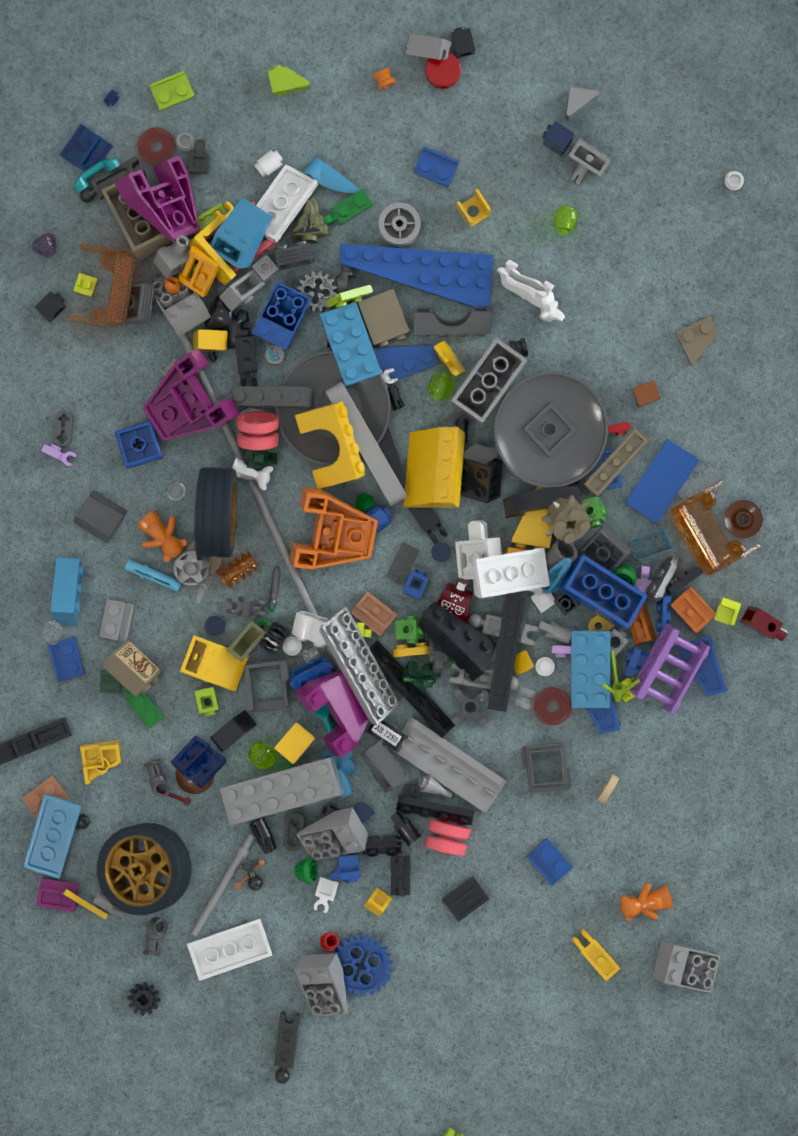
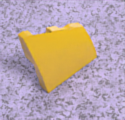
M442 341L433 347L437 356L444 365L446 364L455 378L467 373V370L446 341Z
M119 740L80 745L85 785L90 784L99 775L105 774L111 767L121 763Z

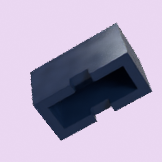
M555 121L553 125L549 124L545 129L542 137L544 139L543 145L562 157L571 144L575 133Z

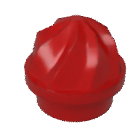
M326 932L321 936L320 946L323 950L330 952L337 948L339 939L336 934Z

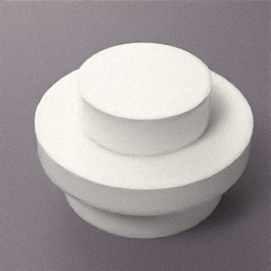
M731 171L726 175L725 185L728 189L738 190L743 186L744 178L740 172Z
M293 636L288 637L283 643L284 652L291 656L297 655L302 649L301 641Z
M542 657L536 662L535 668L539 675L549 676L553 673L555 665L550 658Z

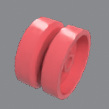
M252 411L237 416V429L240 430L237 433V445L239 447L249 450H266L278 446L279 433L276 431L279 428L278 415L266 411Z
M430 819L428 829L430 832L439 834V836H426L424 846L445 854L465 856L467 845L456 841V839H469L471 829Z

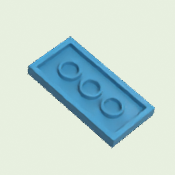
M356 302L319 315L345 387L382 375Z
M572 630L571 708H611V692L602 687L603 683L611 687V631Z
M50 794L44 795L24 862V868L58 879L61 878L82 809L81 804Z

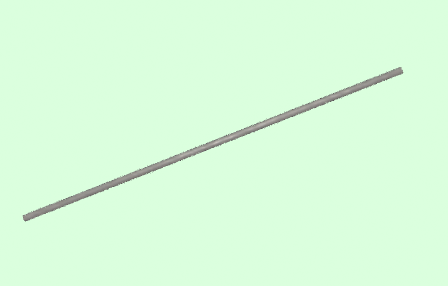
M160 277L153 279V281H157ZM184 333L179 336L187 354L193 351L187 334ZM204 370L197 374L198 378L215 406L219 402ZM229 424L222 425L221 427L235 457L245 461V464L248 465L240 447L237 445ZM247 480L308 612L318 615L296 567H293L289 562L290 554L256 481ZM326 645L325 649L337 672L341 669L337 664L334 656L332 655L329 647Z

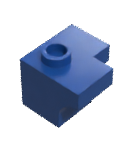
M632 648V651L628 650L624 660L627 662L623 675L632 678L636 672L641 670L650 653L637 648Z
M358 853L338 856L339 867L330 873L331 881L345 880V883L356 882L360 878Z

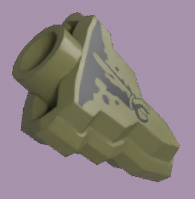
M309 197L303 205L302 215L297 218V225L293 227L292 238L302 239V241H307V244L318 243V238L329 235L328 225L324 223V217L319 214V205L316 199Z

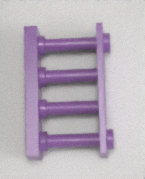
M666 623L635 681L640 679V683L629 691L642 700L645 695H649L665 703L663 708L674 715L675 711L680 707L681 700L703 660L708 656L710 646L702 641H699L696 646L678 637L680 631ZM673 644H677L692 652L688 662L669 654ZM664 661L683 669L678 680L660 671ZM654 678L674 686L669 697L650 688Z

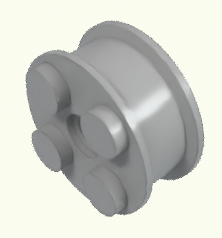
M402 202L390 204L380 214L378 222L379 232L382 239L391 246H408L417 239L420 233L421 221L419 214L409 204ZM400 222L403 226L398 227L396 224Z

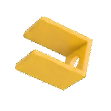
M478 189L475 190L474 196L464 203L456 202V209L469 228L488 217L491 213V208ZM470 206L478 208L479 213L477 216L471 217L468 215L467 210Z
M295 723L274 749L294 764L315 740V737L299 723Z

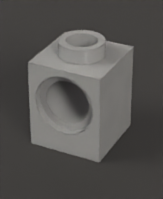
M267 254L251 266L265 284L279 273L278 267Z
M621 629L611 630V637L619 639V646L616 648L611 647V650L615 652V656L629 642L626 639L627 635Z

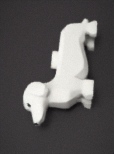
M510 259L505 264L506 268L500 267L497 269L501 276L502 285L506 289L540 308L541 313L539 317L544 322L564 321L565 316L557 308L558 302L554 300L553 284L545 281L543 285L534 278L521 275L516 270L518 264Z

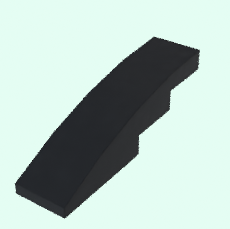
M60 719L0 744V765L72 736L66 719Z

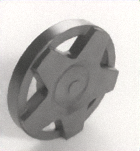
M187 551L181 554L174 564V574L177 580L188 587H195L204 583L210 573V564L205 556H200L204 560H198L196 551ZM177 569H180L182 571L180 576L178 575ZM206 569V573L203 577L201 572ZM193 579L195 583H188L187 581Z

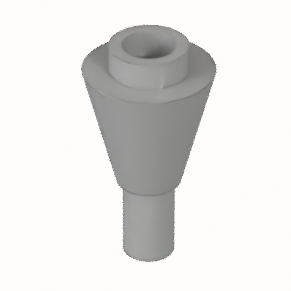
M429 774L422 776L418 782L420 792L440 794L448 799L452 797L453 792L443 788Z

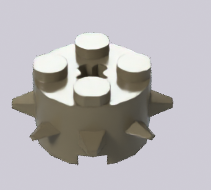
M570 495L568 499L559 498L552 502L547 509L549 511L548 514L542 517V521L546 522L550 528L546 536L554 534L556 538L564 541L566 544H571L581 538L590 529V522L593 520L585 512L589 503L580 504L574 499L573 495Z

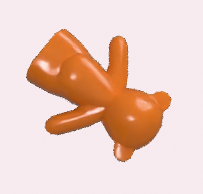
M156 510L149 512L137 525L154 539L152 541H144L141 546L143 548L161 546L165 562L178 557L188 542L185 539L180 540L172 536L176 524V517L174 515L169 517L167 528Z
M646 883L641 889L638 898L634 896L627 897L626 895L621 896L620 909L625 919L631 921L633 917L642 912L650 919L657 920L658 916L654 911L673 908L667 885L664 884L661 888L654 891L650 890L651 884Z

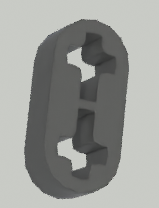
M68 411L58 412L55 418L54 442L59 447H67L72 441L74 420L72 414ZM66 414V417L70 420L65 423V428H62L63 422L59 421V419ZM62 430H65V436L68 437L64 444H61V441L58 440V437L62 436Z

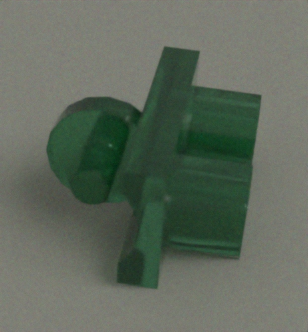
M247 449L243 455V461H245L247 468H265L270 465H277V453H270V449Z
M409 661L405 665V674L401 678L402 683H413V687H417L420 693H425L427 688H432L436 679L441 677V673H433V663H425L422 669H418L417 662Z

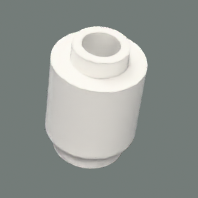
M270 150L257 160L258 163L254 166L263 177L269 176L283 165L281 163L283 158L277 150L275 152Z

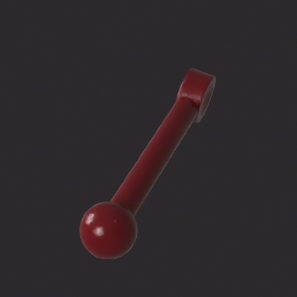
M159 786L156 787L157 793H166V791L160 789ZM169 793L167 795L169 797L183 801L185 805H189L191 803V799L189 797L183 798L172 793Z

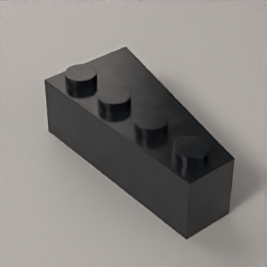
M436 602L432 603L423 611L417 626L434 643L437 642L442 647V651L447 656L450 655L457 662L456 665L461 670L464 669L469 674L468 678L472 682L484 674L497 644Z

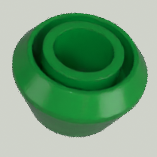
M623 564L612 572L630 585L635 586L637 579L635 570L631 566Z
M310 857L299 861L294 867L295 877L299 881L312 884L318 875L316 862Z

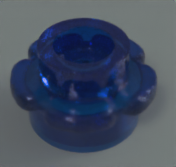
M111 89L104 98L103 102L107 104V107L109 105L114 106L120 97L117 96L118 91L115 92Z

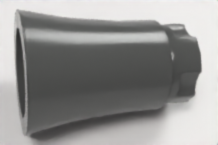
M558 539L545 553L547 570L549 571L565 558L571 559V562L575 561L577 549L574 544H566Z

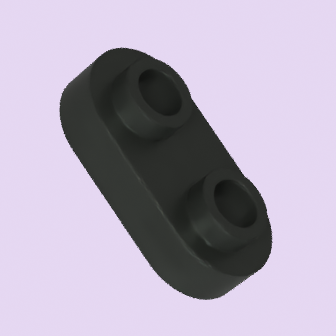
M298 812L290 813L285 819L284 846L290 851H297L302 846L297 833L304 829V817ZM293 818L298 819V825H292L291 820ZM293 837L297 839L295 845L290 843V839Z

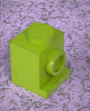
M215 687L194 691L199 714L204 713L205 716L216 714L215 710H219ZM209 698L211 700L210 706L205 705V699Z

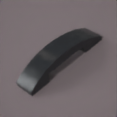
M549 487L503 499L506 518L524 516L525 512L548 509L552 502L559 498L568 499L570 495H573L574 499L582 504L579 487Z

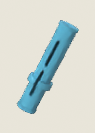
M129 558L125 566V570L139 575L141 579L146 578L176 592L180 589L181 583L177 579L154 570L147 564L143 565Z

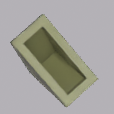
M251 621L227 651L242 663L256 648L266 632Z

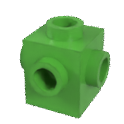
M598 496L581 500L582 504L589 503L585 512L593 519L590 522V528L599 527L601 523L606 522L607 509L605 505H602V500Z
M406 616V620H395L396 640H406V643H418V639H425V633L417 626L419 622L417 616Z

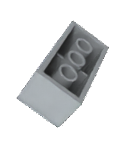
M495 338L455 394L451 404L482 426L521 373L528 360L498 338Z

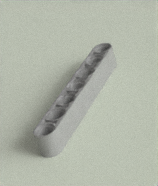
M342 381L325 390L332 404L343 401L344 406L347 408V416L350 425L353 427L355 442L389 504L393 506L407 498V494Z

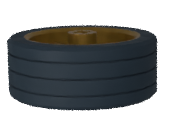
M202 467L199 471L195 504V551L198 556L230 558L233 554L237 511V475L235 469Z
M142 823L117 831L105 842L97 861V877L100 888L113 906L131 915H148L172 906L183 896L191 878V859L183 840L174 831L157 823ZM139 839H143L146 851H139ZM157 853L161 855V862L156 858ZM126 856L130 859L129 865L125 862ZM162 874L168 876L167 884L160 882ZM125 877L129 880L131 884V887L129 888L126 886L123 880ZM144 884H147L149 887L148 893L144 890Z

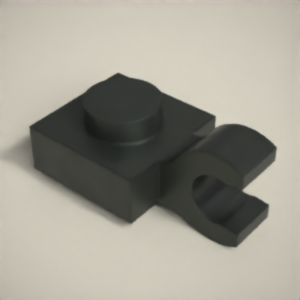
M197 139L196 153L190 152L189 172L208 174L210 154L204 153L205 140Z

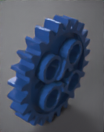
M358 933L357 939L350 935V941L344 938V945L338 944L337 947L340 951H333V953H337L342 965L345 988H348V994L353 990L356 997L359 992H362L363 997H365L368 991L372 996L374 989L379 992L381 990L380 985L386 986L384 979L390 980L391 978L387 973L393 971L392 968L388 967L393 964V961L387 958L392 954L385 953L388 946L382 948V940L378 943L375 942L376 936L370 940L368 934L362 938L361 934ZM353 948H359L362 951V955L359 957L355 956L352 952ZM366 950H370L364 963L365 967L360 971L358 979L355 981L354 976L360 966L358 963L363 960ZM371 956H376L379 959L378 965H373L370 962ZM346 965L352 966L354 973L347 974L344 967ZM362 974H369L371 981H363Z

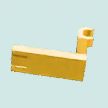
M228 201L224 203V208L227 209L228 213L222 215L220 211H215L213 213L215 219L188 243L190 248L191 246L199 247L202 253L220 264L216 277L223 285H226L236 274L205 238L221 225L234 209L233 205Z

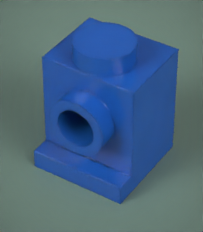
M418 569L416 572L411 571L402 593L420 600L429 581V578L426 577L427 573ZM415 580H418L420 582V586L418 588H415L413 586V582Z

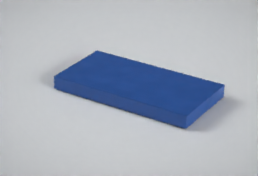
M667 439L625 504L655 524H658L700 460Z

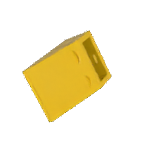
M193 635L180 672L236 692L249 655L241 663L227 651V647Z

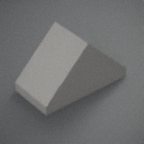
M570 87L566 119L569 120L599 97V92Z

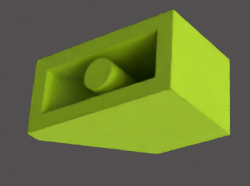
M279 65L272 67L268 71L273 97L310 89L309 81L288 67Z

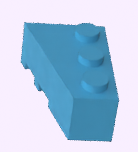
M56 558L50 611L54 624H78V613H80L79 595L82 594L80 579L84 576V565H81L78 558Z

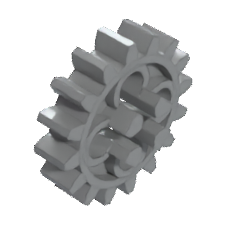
M312 271V276L310 277L305 274V281L299 280L302 286H297L296 289L312 298L307 310L311 307L313 313H315L316 309H319L322 313L323 307H326L328 310L330 309L326 300L338 295L334 292L338 288L335 285L332 286L335 280H328V273L322 276V271H319L318 275H315V272ZM320 279L322 280L320 291L328 290L330 295L326 297L319 293V303L313 304L314 292L305 293L304 289L310 287L312 290H316L315 282Z

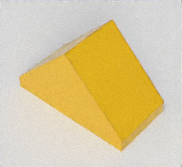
M198 329L193 333V351L198 349L201 352L227 351V331Z

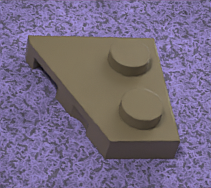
M711 316L675 332L691 366L696 363L718 334Z

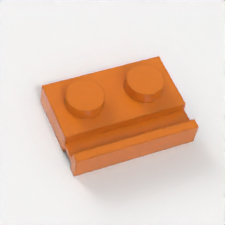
M691 586L670 604L672 609L695 633L717 615Z

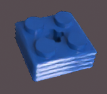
M151 421L115 431L121 455L127 469L163 458ZM137 440L144 442L140 450L134 447L137 444Z

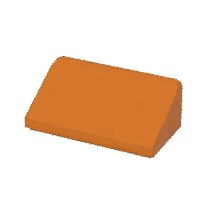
M646 602L643 603L630 626L635 645L657 639Z

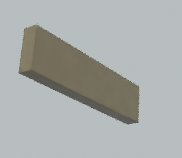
M634 428L583 485L596 497L599 496L649 440Z

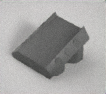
M93 490L73 523L108 543L127 510Z

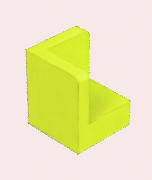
M721 598L714 620L734 626L741 603Z

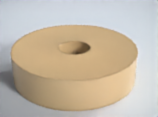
M611 774L596 799L602 804L606 802L614 790L619 777Z

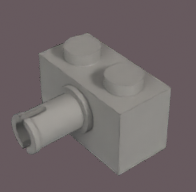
M579 138L569 154V157L576 160L579 164L570 176V179L574 181L577 175H579L575 183L580 185L588 170L601 177L611 158Z
M180 236L172 245L168 247L163 246L156 252L154 263L165 278L173 277L183 271L190 255L188 243L191 239L189 237ZM196 259V261H195V263H194L193 266H195L196 264H198V260H197V259Z

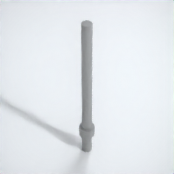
M249 833L243 845L237 849V855L190 932L192 935L197 937L241 861L247 857L250 852L249 848L255 839L254 835Z

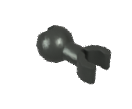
M79 815L75 830L79 828L85 829L89 826L90 819L87 815Z
M251 860V871L245 867L244 863H242V868L249 876L248 887L256 891L262 887L263 880L256 875L254 870L256 865L254 860Z

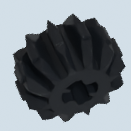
M274 622L261 640L260 647L267 653L277 654L290 633L289 629L281 623Z
M147 982L143 983V988L137 983L135 985L137 990L130 989V993L133 995L128 996L127 999L133 1002L128 1006H136L133 1011L134 1013L141 1009V1016L145 1015V1009L148 1014H152V1008H158V1005L154 1002L161 1001V998L154 997L159 994V990L152 992L153 984L148 989ZM143 994H145L146 998H149V1001L147 1000L145 1004L139 999Z

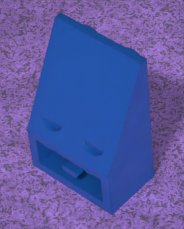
M277 281L252 333L285 350H289L312 298Z

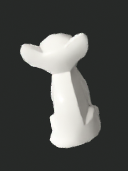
M236 457L232 469L236 470L238 478L255 480L262 490L267 489L266 484L270 481V473L273 471V467L267 466L257 471L250 465H246L245 461L240 460L238 457Z

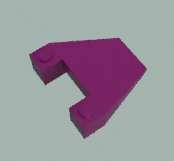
M180 156L169 159L153 168L160 185L150 188L142 169L129 173L114 182L122 200L172 242L177 240L178 237L180 238V236L186 237L200 231L188 172Z
M200 349L189 352L174 363L143 407L144 412L162 441L217 428L240 415L230 398L214 406L195 375L209 366Z
M341 670L311 680L295 692L303 708L315 712L326 704L338 726L322 738L331 754L342 758L357 746L369 719Z

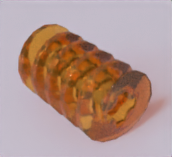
M248 549L247 556L243 553L240 554L241 560L236 557L234 558L235 564H232L230 561L227 562L228 569L221 566L222 573L215 570L225 586L232 589V581L238 585V577L245 580V573L251 576V569H254L256 572L259 570L257 562Z

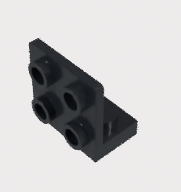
M463 458L460 495L484 503H489L499 498L503 461L494 460L485 465Z

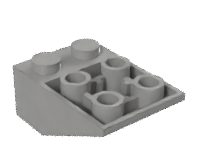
M165 276L150 284L154 285V300L178 337L211 317L198 294L180 281V290L174 294L166 291L164 287Z
M347 808L334 811L299 831L297 837L309 856L316 861L365 851L368 832L354 809Z
M662 940L652 978L666 984L711 993L721 956Z
M337 953L303 955L294 970L312 1015H347L344 974Z

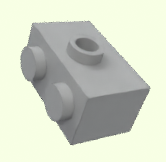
M253 269L230 285L219 298L232 312L243 303L245 305L249 304L254 299L253 296L265 285V282Z

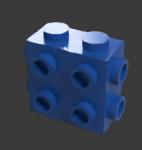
M323 655L289 672L292 678L289 682L293 690H298L311 680L333 673L332 671L335 668L331 660L327 661Z

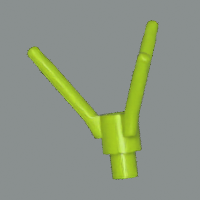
M611 650L614 685L613 689L604 683L602 687L612 693L615 702H620L628 690L640 683V679L626 687L619 683L615 652Z

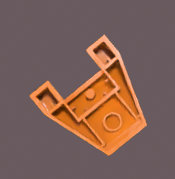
M302 487L299 506L304 512L317 514L311 545L292 542L289 562L292 566L304 569H317L371 558L378 520L321 489Z

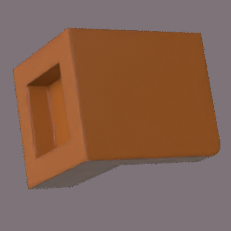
M654 380L633 388L638 408L661 399Z

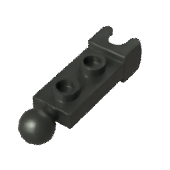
M134 156L114 170L91 181L94 188L82 190L80 192V199L85 203H90L94 200L95 195H98L100 200L104 198L102 189L114 184L115 181L127 174L138 171L134 170L140 163L138 158Z
M281 1011L274 1066H280L275 1072V1080L281 1084L288 1082L290 1073L287 1067L293 1068L300 1020L299 1013L295 1014L292 1022L286 1020V1013L284 1011Z

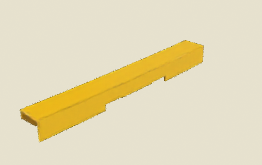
M68 889L65 890L64 895L106 920L107 913L86 902Z

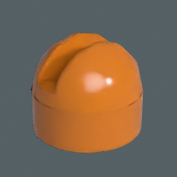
M170 276L164 282V287L168 293L174 294L180 290L181 285L177 278Z

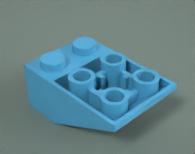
M241 198L216 231L210 246L221 258L235 267L248 268L254 259L273 216L245 198Z

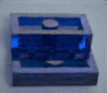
M80 124L59 156L84 172L105 159L113 145Z
M195 735L175 756L171 764L187 779L202 789L227 761L225 757L211 749L209 743Z

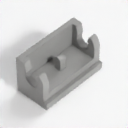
M410 33L406 54L446 60L452 42L443 38Z

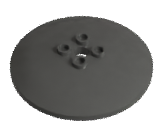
M332 351L316 353L301 360L288 372L280 387L312 388V408L276 407V415L279 417V429L287 444L304 459L323 466L334 464L340 454L337 438L333 433L325 429H316L300 434L295 415L332 404L325 390L341 381L343 383ZM381 375L345 387L377 444L381 442L387 431L391 415L390 396Z
M540 372L520 380L505 394L498 406L494 419V441L501 460L515 476L535 486L547 488L562 487L586 476L600 460L608 439L607 414L599 396L581 379L562 372ZM547 424L554 426V431L550 435H547L544 431Z

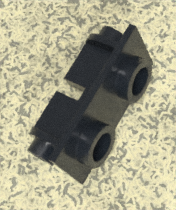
M397 835L384 836V843H380V836H368L363 855L375 857L378 854L395 856L398 853H402L401 837H397Z
M391 856V895H410V856Z

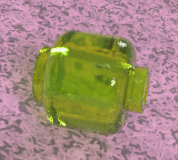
M561 206L560 209L555 211L553 228L558 230V234L569 235V232L576 231L579 214L575 211V208Z
M440 371L439 374L431 376L427 387L431 398L439 401L450 398L455 385L454 381L450 379V374Z
M264 741L254 743L248 751V759L261 770L272 767L277 757L275 750Z

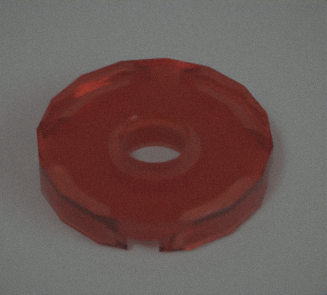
M159 127L149 128L144 131L137 143L138 153L142 160L153 166H158L172 159L176 149L172 135L167 130ZM160 142L162 144L161 149L156 152L151 149L152 143Z
M556 687L545 688L540 691L535 697L533 705L537 718L548 725L563 723L570 716L572 710L571 699L568 694ZM550 701L558 703V709L555 712H550L547 708V704Z

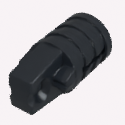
M399 811L390 817L395 823V830L408 846L422 836L415 829V826L412 825L408 817L404 818Z
M265 817L249 824L257 843L265 854L277 849L273 834L268 827Z

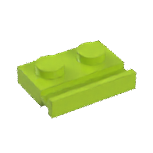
M185 71L149 85L160 111L195 97Z
M371 285L339 293V295H335L326 300L328 308L334 306L340 308L348 305V302H356L357 304L368 293H372L373 290Z

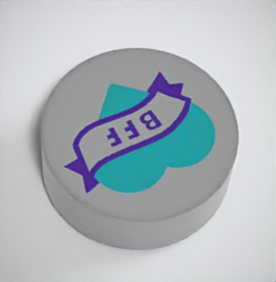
M273 345L266 350L265 357L270 364L278 365L283 362L285 354L281 347Z

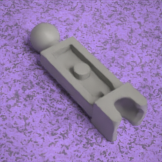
M477 613L471 614L468 617V625L476 629L481 626L483 627L482 633L499 637L501 617L487 614L486 619H482ZM521 623L518 642L534 646V641L527 638V633L529 631H537L538 627Z
M456 663L451 664V670L457 671L459 676L457 678L451 677L448 681L449 684L490 690L493 670L486 669L484 674L472 682L468 678L469 674L464 669L461 670ZM512 676L510 691H515L519 687V681L516 677Z

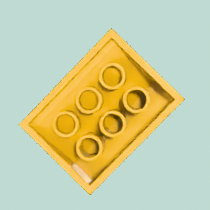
M438 427L410 432L405 493L408 497L404 499L403 507L459 508L465 432L459 427Z

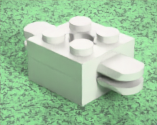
M482 520L471 521L468 524V541L455 542L458 577L465 580L473 579L474 595L477 597L478 591L473 559L483 558V555L484 558L502 555L500 538H488L487 523Z

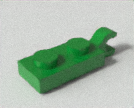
M364 189L331 207L332 214L324 217V223L329 226L338 221L342 225L372 207L373 204Z
M121 684L123 689L129 694L125 700L148 729L164 718L146 693L143 694L141 692L135 697Z

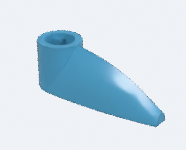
M313 158L303 174L317 180L318 184L329 189L345 193H356L358 191L354 184L319 158Z
M563 559L548 571L550 586L541 587L544 593L559 591V587L571 568V559Z

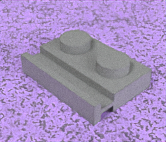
M107 599L99 637L126 642L135 605Z

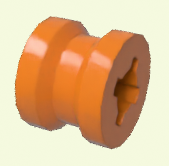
M385 68L373 75L374 81L378 82L379 91L385 90L396 83L395 78L391 76L390 68Z

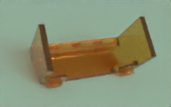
M80 243L82 251L101 254V267L106 271L114 272L107 309H94L91 312L90 318L68 315L67 319L71 323L95 327L123 326L127 320L136 267L135 255L128 250Z
M723 480L675 506L670 511V517L696 563L706 575L714 574L761 547L760 544H757L746 550L739 540L728 542L712 515L710 509L716 504V498L712 490L723 484Z

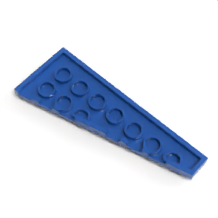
M340 244L339 264L361 270L377 277H383L432 295H438L469 307L490 306L493 255Z

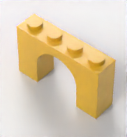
M343 401L295 415L300 434L316 429H325L333 433L339 442L340 454L334 464L322 466L312 471L317 489L355 480L365 475V467L360 459L359 447L355 442L353 427L349 423L348 411Z

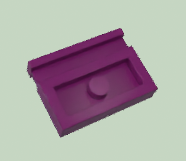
M41 878L36 906L75 912L77 902L63 893L68 889L78 896L80 884Z

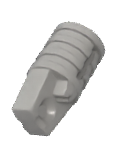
M541 621L538 626L539 629L547 632L546 637L553 638L560 643H564L566 646L568 645L573 629L559 625V623L554 621L551 624Z
M100 889L93 904L107 910L109 913L124 917L126 912L113 906L105 897L102 889Z

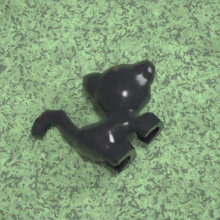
M216 296L214 305L209 311L211 317L205 321V327L210 330L227 329V350L236 349L234 336L252 334L251 329L244 328L243 325L249 321L248 311L241 310L235 316L234 310L231 312L219 298L220 296ZM215 351L208 352L210 361L216 362Z

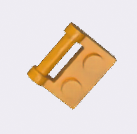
M191 246L189 250L190 255L183 271L178 275V280L201 297H205L220 264L202 253L199 247ZM196 259H197L199 262H198L197 267H196V269H195V271H194V273H193L192 278H190V275H189V274H190V272H191V270H192V268H193V265H194V263H195V261H196Z

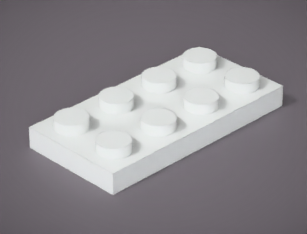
M285 164L256 205L273 216L265 232V238L275 243L279 241L318 186L317 180Z
M544 548L473 559L478 598L550 586Z
M261 918L187 943L199 981L273 955Z

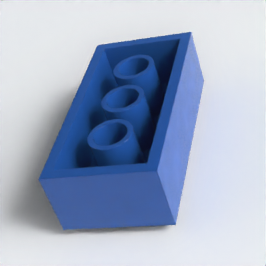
M585 555L576 558L558 589L621 630L630 628L648 596Z

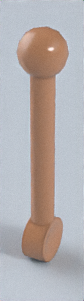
M259 859L254 870L256 871L260 866H263L265 860ZM248 874L240 882L235 883V889L240 890L242 888V884L249 878Z

